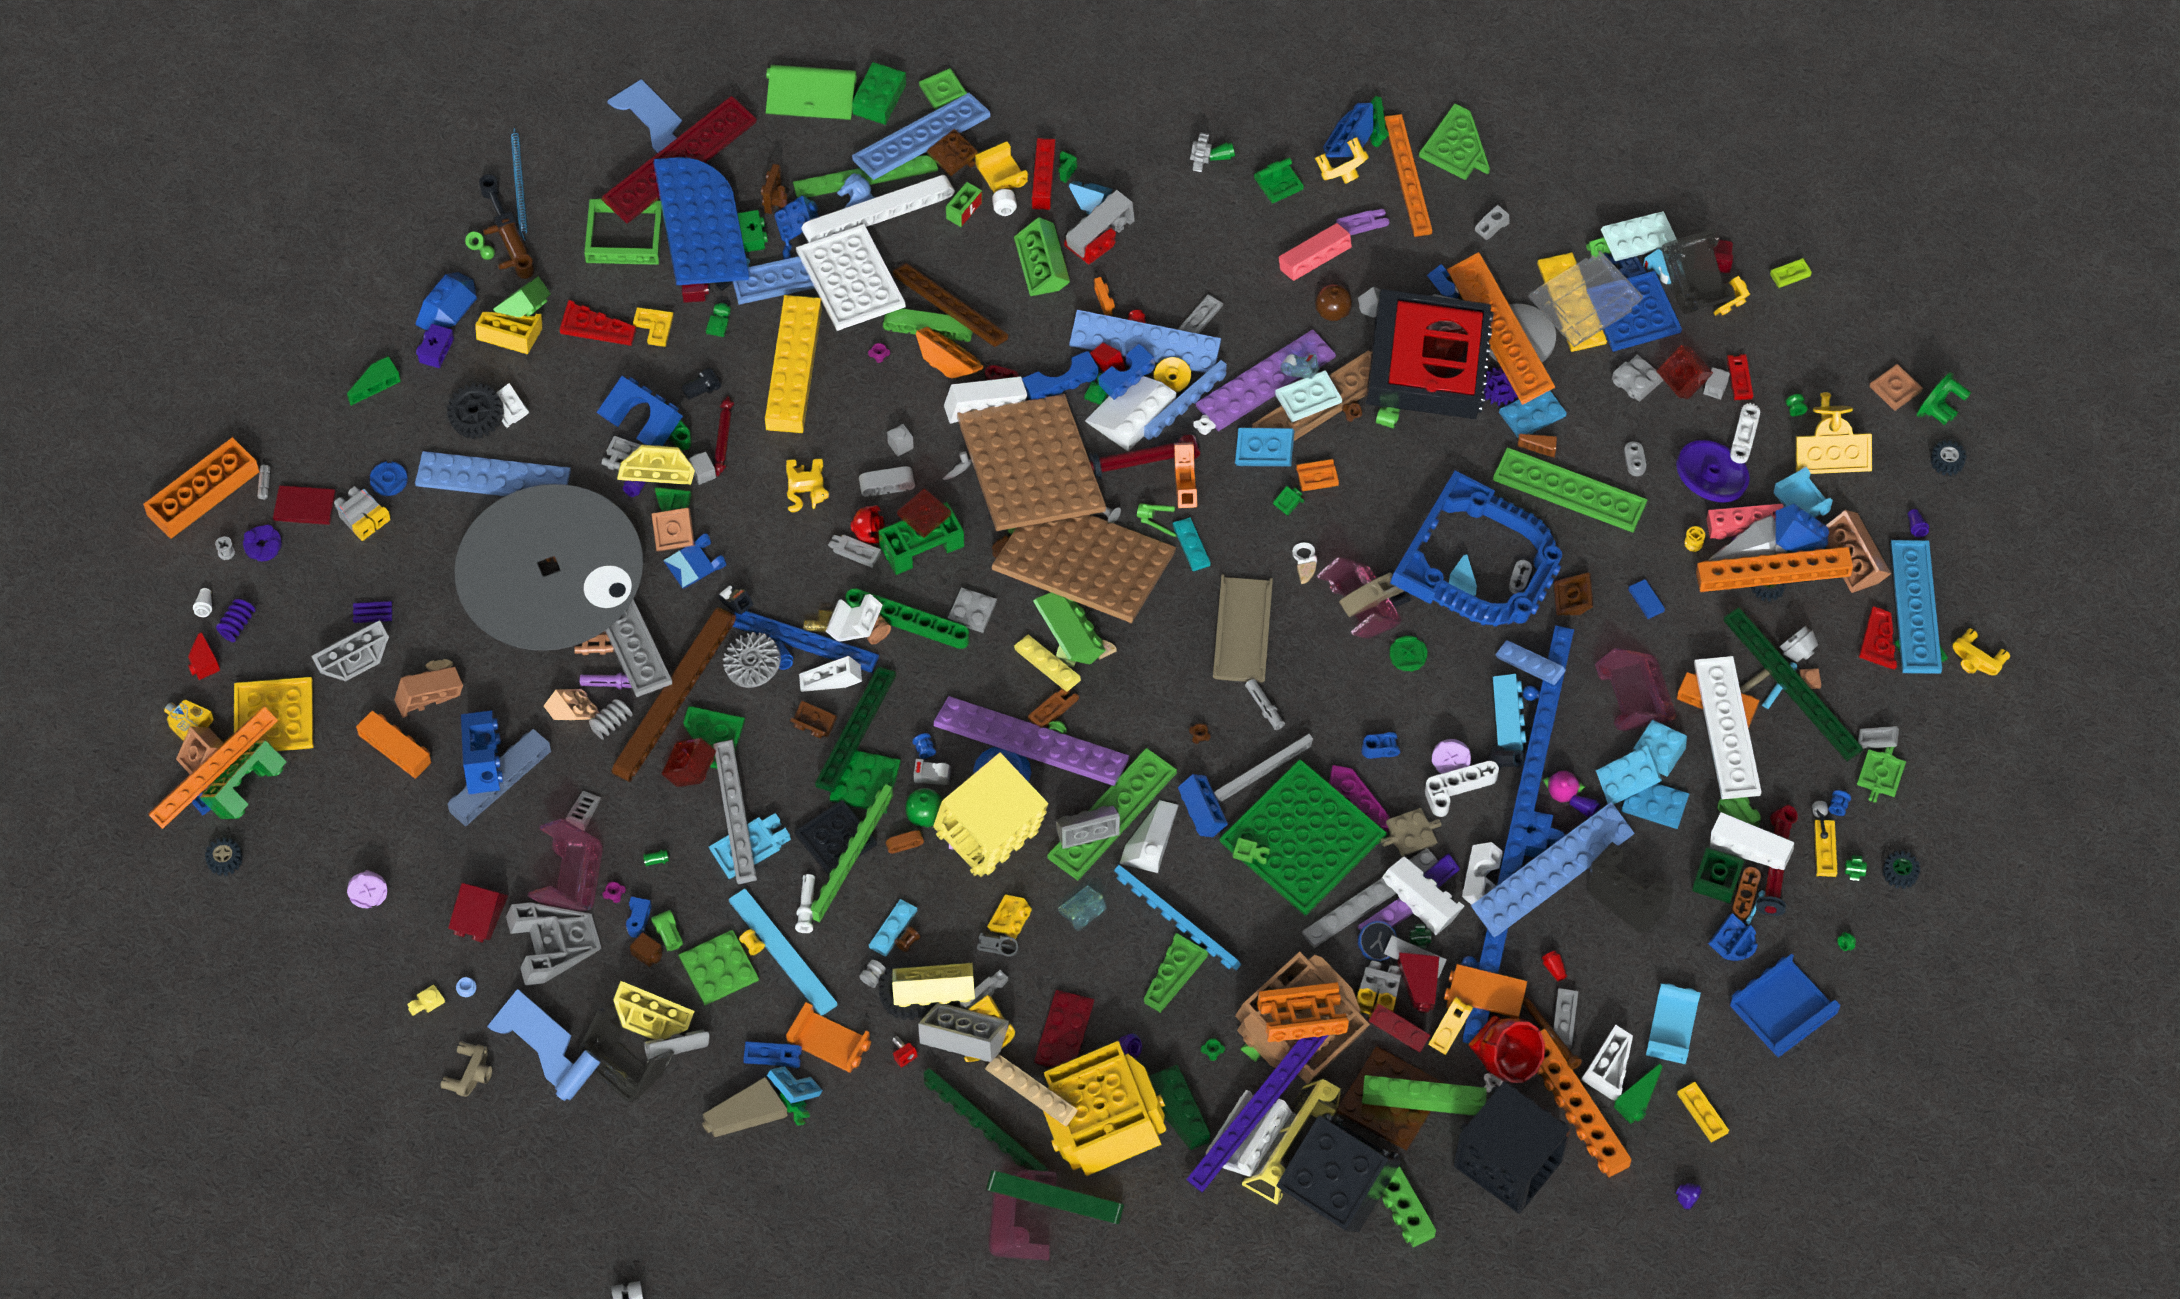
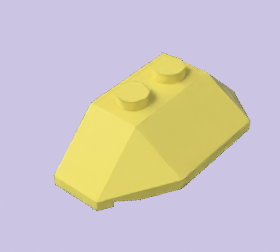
M641 445L621 462L617 479L691 485L695 470L679 447Z
M620 981L613 999L622 1027L653 1040L660 1038L665 1040L674 1034L688 1030L694 1011L622 981Z

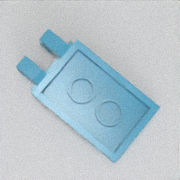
M776 813L764 820H761L759 817L748 823L754 865L779 851L781 845L791 840L786 828L775 834L772 833L771 830L781 825ZM728 835L709 846V849L728 879H731L736 875Z

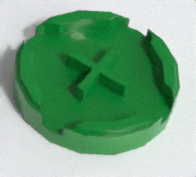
M1414 636L1399 637L1390 647V660L1400 670H1418L1427 660L1428 650L1426 645Z

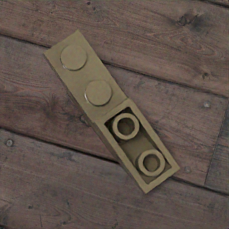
M1388 573L1355 590L1341 599L1339 603L1347 615L1352 617L1377 606L1385 599L1404 592V590L1390 584L1393 574Z

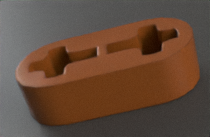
M911 831L889 838L886 841L888 852L893 854L918 847L924 843V839L920 831Z

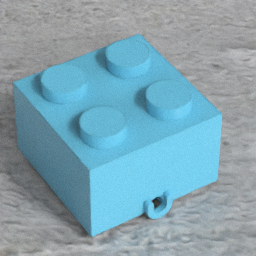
M1652 720L1635 745L1633 752L1646 745L1649 746L1659 773L1668 777L1686 749L1687 736Z

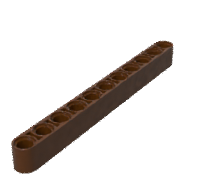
M720 607L714 610L671 676L672 685L663 688L612 768V774L628 782L632 781L633 778L631 777L636 775L736 620L735 614Z

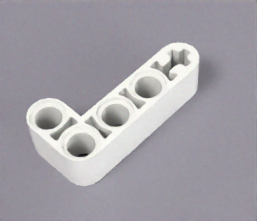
M1486 761L1430 777L1426 782L1425 795L1433 814L1438 817L1447 815L1450 806L1449 796L1494 784L1498 777V765L1493 761Z

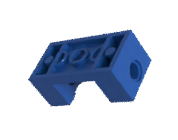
M492 711L461 714L463 767L468 794L500 791V782H503L502 770L498 771L497 769L500 767V758L495 756V753H498L497 745L501 744L500 733L495 731L498 730L497 718H493Z

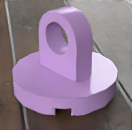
M1443 740L1433 750L1432 763L1441 774L1470 765V750L1459 740Z
M366 870L352 877L348 883L347 893L351 902L356 906L372 908V906L380 905L386 899L387 884L382 876Z

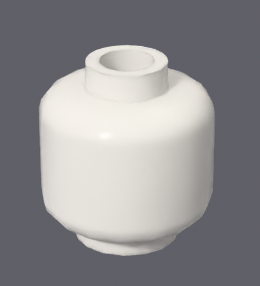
M1000 189L993 194L992 202L997 214L1008 216L1016 210L1017 202L1013 191Z

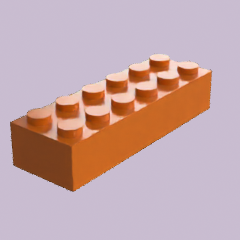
M232 437L145 502L143 505L146 514L172 539L258 474L257 462Z

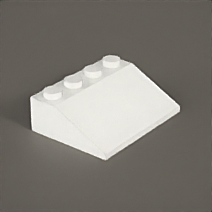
M1143 376L1136 385L1128 388L1123 396H1119L1115 400L1109 396L1085 422L1129 452L1144 437V427L1176 400V392L1162 382Z

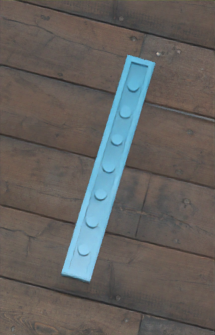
M743 889L729 898L730 904L750 929L755 930V935L758 939L765 943L767 950L811 1005H813L819 1015L823 1016L837 1006L835 999L748 891Z

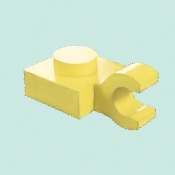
M432 985L417 994L418 1000H413L407 1005L409 1012L414 1016L423 1009L429 1013L445 1003V1000L435 985Z

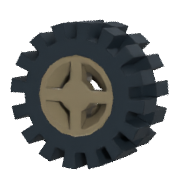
M223 838L222 842H220V839H216V844L211 842V847L208 846L206 848L207 852H205L208 868L214 874L217 872L219 876L224 873V876H228L227 872L235 873L234 869H239V865H242L241 859H243L238 844L233 842L232 839L227 841L226 838Z

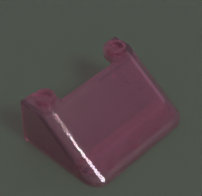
M1614 648L1595 663L1599 678L1611 680L1622 715H1618L1614 721L1617 730L1627 731L1648 726L1652 720L1666 723L1676 718L1674 706L1655 657L1650 654Z

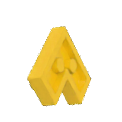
M637 307L633 325L650 329L647 339L649 345L666 347L674 317L673 312Z

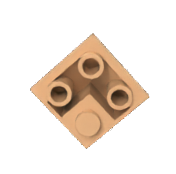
M582 689L555 690L544 705L554 720H587L595 718V715L599 713L598 708L589 700L586 692Z

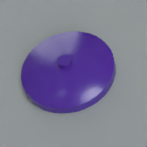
M1706 440L1691 442L1683 447L1677 458L1676 466L1681 480L1690 490L1705 499L1715 502H1731L1740 498L1749 485V472L1746 465L1734 462L1730 457L1731 450L1719 443Z

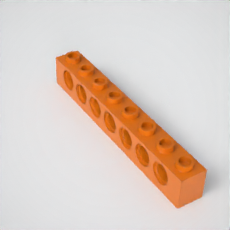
M1835 547L1825 550L1816 549L1806 552L1797 551L1796 553H1778L1777 555L1703 561L1697 563L1696 575L1700 592L1849 577L1852 573L1853 564L1849 547Z
M1546 1029L1542 1030L1541 1033L1545 1041L1544 1054L1547 1057H1544V1061L1537 1074L1542 1075L1545 1087L1555 1095L1556 1104L1565 1110L1568 1122L1570 1124L1573 1123L1576 1127L1579 1139L1584 1140L1588 1145L1587 1150L1592 1157L1595 1156L1600 1171L1611 1177L1630 1167L1632 1159L1574 1071L1567 1065L1566 1059ZM1554 1069L1558 1071V1073L1553 1074L1549 1070ZM1564 1085L1567 1086L1569 1089L1563 1090L1560 1088V1086ZM1571 1102H1577L1579 1106H1573ZM1582 1118H1587V1119H1589L1591 1122L1586 1123V1122H1583L1581 1119H1582ZM1597 1134L1601 1138L1595 1139L1592 1135ZM1603 1151H1609L1612 1155H1605Z

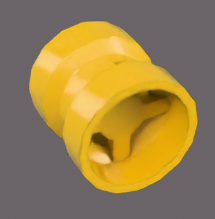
M1697 526L1687 530L1684 544L1689 551H1699L1703 547L1705 539L1704 530Z

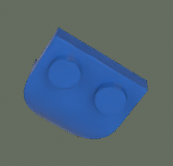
M1733 913L1727 916L1708 943L1723 958L1731 961L1749 958L1755 953L1758 945L1755 939L1756 932L1751 925L1746 926Z

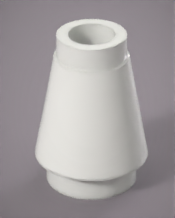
M207 588L200 590L193 605L194 613L199 617H207L212 612L211 590Z

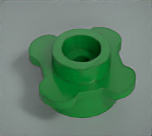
M1210 1038L1201 1047V1052L1208 1055L1211 1061H1215L1220 1053L1225 1052V1047L1215 1038Z

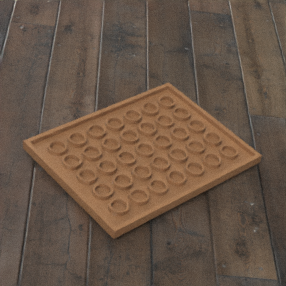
M1065 394L1015 404L1010 403L999 407L993 406L979 411L976 409L965 413H957V419L996 531L1106 511V505Z
M1089 514L1017 527L994 561L992 570L1132 623L1173 557L1176 547L1114 523H1108L1106 520Z

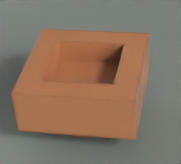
M1819 669L1799 670V676L1811 689L1821 688Z

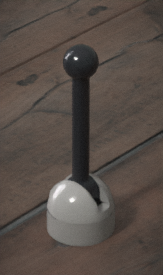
M1816 801L1812 805V811L1815 817L1820 818L1821 838L1827 839L1828 833L1825 830L1824 816L1828 814V805L1824 801Z

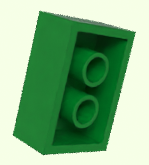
M872 62L852 101L853 115L886 125L906 86V72Z

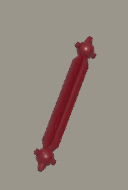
M729 396L720 404V408L723 409L720 413L714 459L716 462L714 464L716 476H719L724 471V468H726V465H723L726 458L729 435L730 409L734 405Z

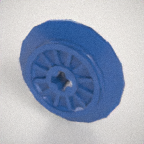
M992 747L984 751L975 762L973 774L998 753H1001L1028 782L1030 780L1031 768L1028 759L1025 756L998 747Z

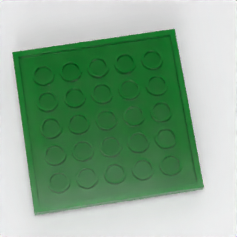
M1299 760L1219 841L1232 853H1234L1238 838L1257 842L1258 849L1261 847L1270 849V854L1263 853L1261 857L1267 859L1266 864L1259 863L1255 858L1252 863L1242 862L1306 916L1386 836V832L1302 760Z

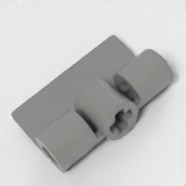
M702 1029L685 1033V1037L680 1034H674L666 1041L660 1038L644 1042L647 1059L675 1055L707 1047L709 1044V1032H705Z

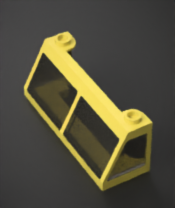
M1324 1079L1303 1086L1290 1107L1291 1115L1251 1177L1246 1176L1242 1185L1278 1205L1283 1194L1276 1185L1285 1172V1168L1280 1164L1281 1160L1310 1115L1316 1118L1327 1113L1334 1116L1339 1106L1341 1089Z

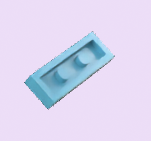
M900 899L869 944V948L886 957L895 945L894 940L901 936L916 914L917 908Z

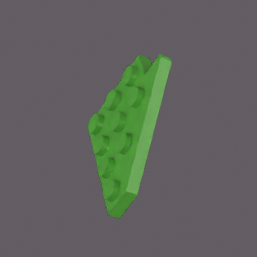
M1454 104L1419 152V157L1464 180L1468 178L1474 168L1489 174L1490 168L1471 111Z

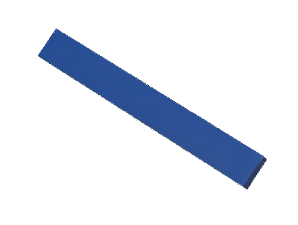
M745 611L742 615L734 613L736 620L732 627L750 633L754 632L756 635H759V633L766 634L768 638L771 637L774 641H781L783 644L835 661L850 656L861 665L862 670L871 673L879 659V654L749 611Z

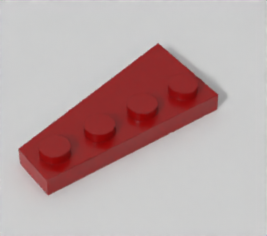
M568 300L559 329L560 334L632 346L636 333L635 326L615 318H608L603 313L593 312L586 306H578L571 300Z

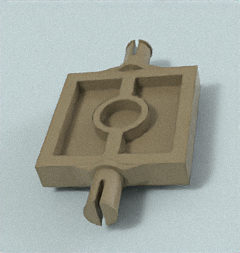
M1419 808L1388 819L1386 824L1390 830V836L1381 839L1384 847L1394 844L1401 856L1404 857L1436 845L1438 842L1432 829L1441 827V822L1439 819L1428 822L1422 809Z

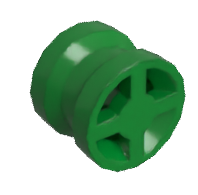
M1794 394L1786 399V405L1790 408L1789 413L1791 416H1799L1807 412L1808 408L1804 404L1803 395Z

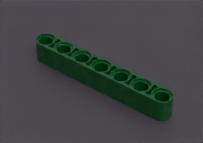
M994 1170L990 1171L986 1187L988 1191L1115 1224H1120L1124 1204Z

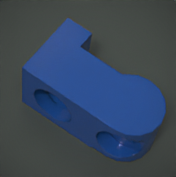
M1442 264L1427 275L1442 296L1458 298L1459 291L1454 283L1446 279L1449 273Z
M631 897L629 906L632 914L626 922V928L631 937L637 938L645 931L652 906L650 900Z

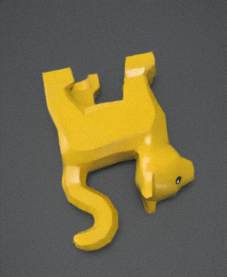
M822 459L813 460L811 471H804V465L795 468L796 460H786V474L788 477L787 496L788 499L795 502V505L788 507L790 512H797L803 506L801 498L796 496L795 493L811 491L810 499L813 509H815L817 503H821L824 499L829 498V492L823 487V476L821 474L823 468Z

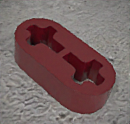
M991 365L985 370L986 381L1019 377L1016 371ZM996 372V375H994L993 377L990 376V374Z

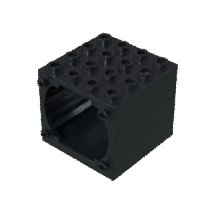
M1503 1082L1500 1086L1496 1084L1493 1087L1492 1092L1494 1094L1470 1123L1464 1122L1460 1129L1463 1131L1459 1135L1454 1167L1520 1214L1563 1162L1571 1129L1564 1121L1554 1118L1550 1111L1536 1105L1532 1098L1519 1093L1515 1086Z
M1328 1113L1326 1117L1319 1115L1276 1187L1345 1231L1360 1232L1400 1166L1401 1161L1398 1160L1400 1155L1394 1151L1390 1154L1387 1150L1377 1147L1343 1125L1345 1120L1339 1116L1335 1119Z

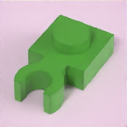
M1238 838L1233 858L1252 863L1255 858L1259 863L1266 864L1267 859L1261 857L1263 853L1270 854V849L1266 847L1258 849L1257 842Z

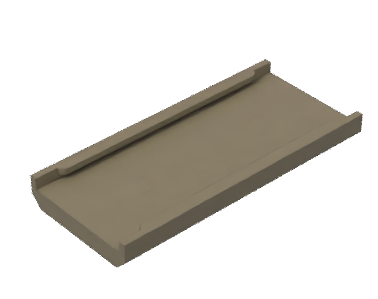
M1221 576L1213 678L1244 682L1255 679L1257 683L1265 681L1273 578L1267 581Z

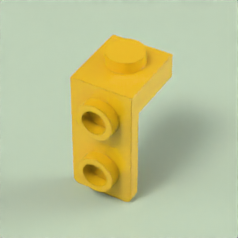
M1739 276L1727 284L1736 299L1718 308L1714 312L1715 316L1719 313L1723 316L1732 310V306L1736 305L1739 307L1747 302L1745 299L1750 293L1747 290L1746 283Z

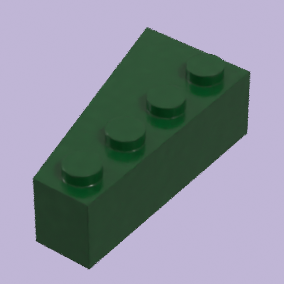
M1178 1065L1150 1075L1149 1078L1156 1095H1161L1165 1104L1162 1107L1165 1120L1171 1124L1189 1149L1193 1150L1210 1142V1132Z

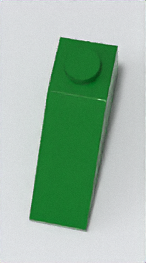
M389 356L373 363L348 391L347 397L350 405L401 382L399 372Z
M1661 1064L1616 1099L1614 1108L1630 1124L1635 1120L1639 1122L1645 1117L1646 1109L1663 1067Z

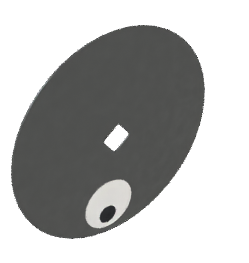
M564 484L538 485L513 492L501 498L485 509L471 524L460 543L456 556V590L460 602L469 617L491 637L522 649L558 650L581 644L596 637L612 626L624 614L634 599L640 585L643 570V553L633 524L625 513L607 498L577 486ZM554 556L560 571L543 577L537 563Z

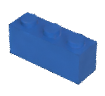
M1192 774L1178 787L1181 798L1185 802L1188 813L1200 836L1214 837L1228 825L1206 776Z

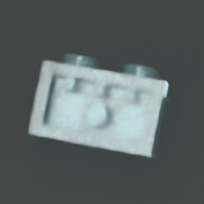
M1088 885L1058 908L1059 913L1072 922L1076 931L1082 929L1107 909L1102 895Z

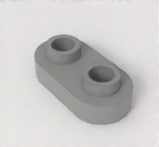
M1635 441L1627 443L1624 449L1627 470L1633 476H1641L1646 471L1643 447Z

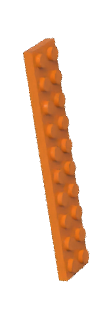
M1478 252L1447 269L1464 301L1491 304V312H1494L1491 323L1490 348L1521 404L1523 405L1555 388L1554 383L1480 253Z

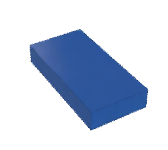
M1646 579L1629 587V592L1647 619L1665 611L1664 606Z

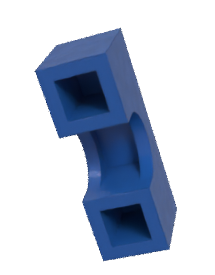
M1140 344L1126 354V364L1130 367L1129 370L1120 372L1111 366L1099 376V386L1113 400L1123 396L1128 388L1136 385L1145 374L1151 373L1155 367L1154 356Z

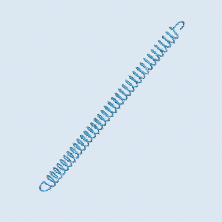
M520 164V166H515V167H514V176H515V174H516V173H515V172H516V170H515L516 167H521V164ZM517 188V189H516V198H517V197L520 198V197L517 195V194H518V192H517L518 188ZM523 204V205H519V206H524V207H523L524 210H521V211H524V212H525V205H524V204ZM519 223V232L522 233V232L520 231V230H521L520 226H522V225Z

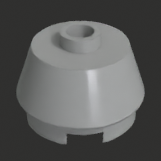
M1805 625L1784 642L1780 648L1785 656L1798 662L1802 658L1807 660L1814 654L1813 649L1818 646V642L1813 630H1810Z

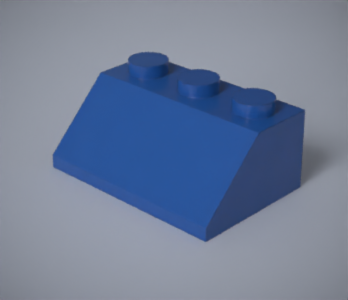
M1796 504L1776 510L1777 545L1789 553L1826 548L1829 535L1826 525Z

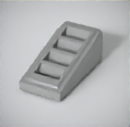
M582 791L566 817L567 825L585 831L601 797ZM586 797L594 801L593 803L585 801L584 798ZM581 804H585V805H588V806H590V807H589V808H586V807L581 806Z

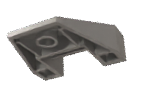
M535 903L512 904L506 915L511 934L530 932L536 955L526 956L520 969L525 985L545 983L601 949L592 914Z

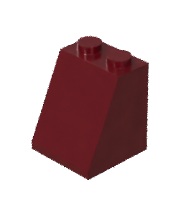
M461 883L448 929L454 930V935L465 937V934L472 935V940L484 942V939L490 940L509 895Z
M1399 952L1398 966L1412 1006L1417 1008L1418 1012L1429 1013V1010H1433L1435 1006L1440 956Z

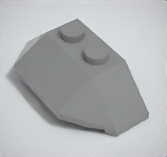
M379 620L323 648L311 657L321 674L347 681L380 663L389 636Z

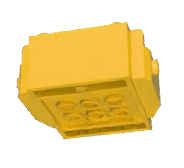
M1119 1041L1044 1072L1049 1085L1048 1089L1078 1110L1067 1126H1064L1043 1111L1054 1138L1051 1142L1055 1152L1060 1151L1063 1159L1069 1162L1073 1170L1082 1167L1085 1175L1088 1176L1161 1145L1158 1135L1166 1131L1163 1123L1165 1117L1162 1107L1165 1106L1161 1095H1156L1145 1067L1129 1054L1125 1055Z

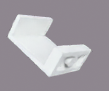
M871 594L865 595L860 607L851 608L841 599L836 605L826 632L839 642L869 637L883 605Z

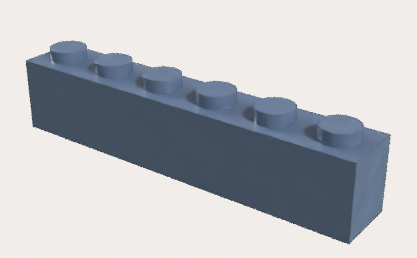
M534 729L529 733H525L519 742L510 746L506 753L499 757L500 767L497 769L498 771L502 770L503 782H500V791L468 794L466 785L463 791L458 795H454L449 800V812L466 827L551 752L550 743Z

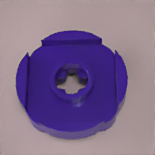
M271 525L258 526L244 534L243 547L248 557L257 559V561H268L274 558L282 546L279 533ZM262 540L267 541L265 543V546L263 547L261 545H257Z

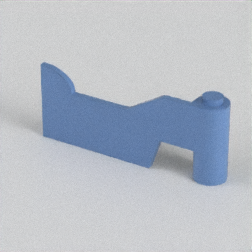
M642 79L607 101L608 104L616 109L626 110L630 108L650 129L652 148L657 153L677 139L673 133L682 123V120Z
M519 989L515 991L487 1026L489 1029L501 1034H506L513 1030L538 1052L546 1079L555 1086L557 1090L555 1094L564 1101L566 1099L571 1100L601 1063L588 1050H585L574 1064L564 1055L572 1035Z

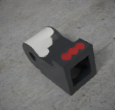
M729 585L718 595L719 600L726 607L740 615L754 605L745 589L738 590L732 585Z

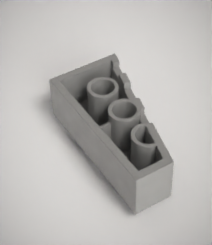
M1118 190L1113 194H1109L1102 204L1097 205L1093 209L1091 214L1084 217L1075 228L1068 231L1066 235L1067 246L1084 258L1086 246L1107 230L1112 228L1119 233L1124 229L1126 223L1131 225L1134 222L1132 201Z

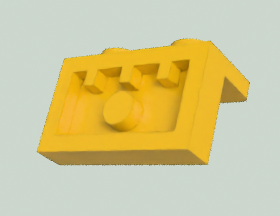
M1005 895L987 927L990 931L1003 933L1008 937L1016 939L1032 909L1024 898Z

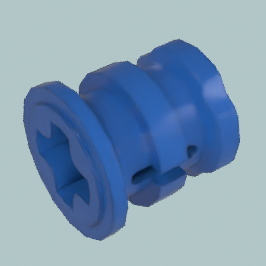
M928 733L920 734L912 741L916 745L921 759L929 758L936 753L930 740L931 736Z
M1841 790L1833 791V798L1828 810L1831 814L1844 816L1848 802L1851 801V796Z

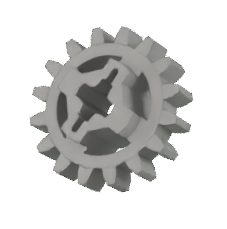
M1201 132L1198 142H1193L1190 160L1194 161L1193 171L1202 172L1204 163H1209L1212 145L1208 144V133Z

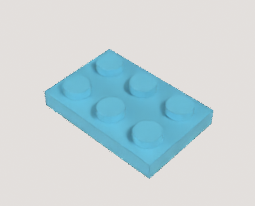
M1647 745L1596 770L1607 803L1612 802L1613 805L1662 781L1651 749Z

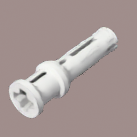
M806 874L803 875L801 904L797 910L798 923L795 925V929L801 933L813 931L811 906L813 903L815 876Z

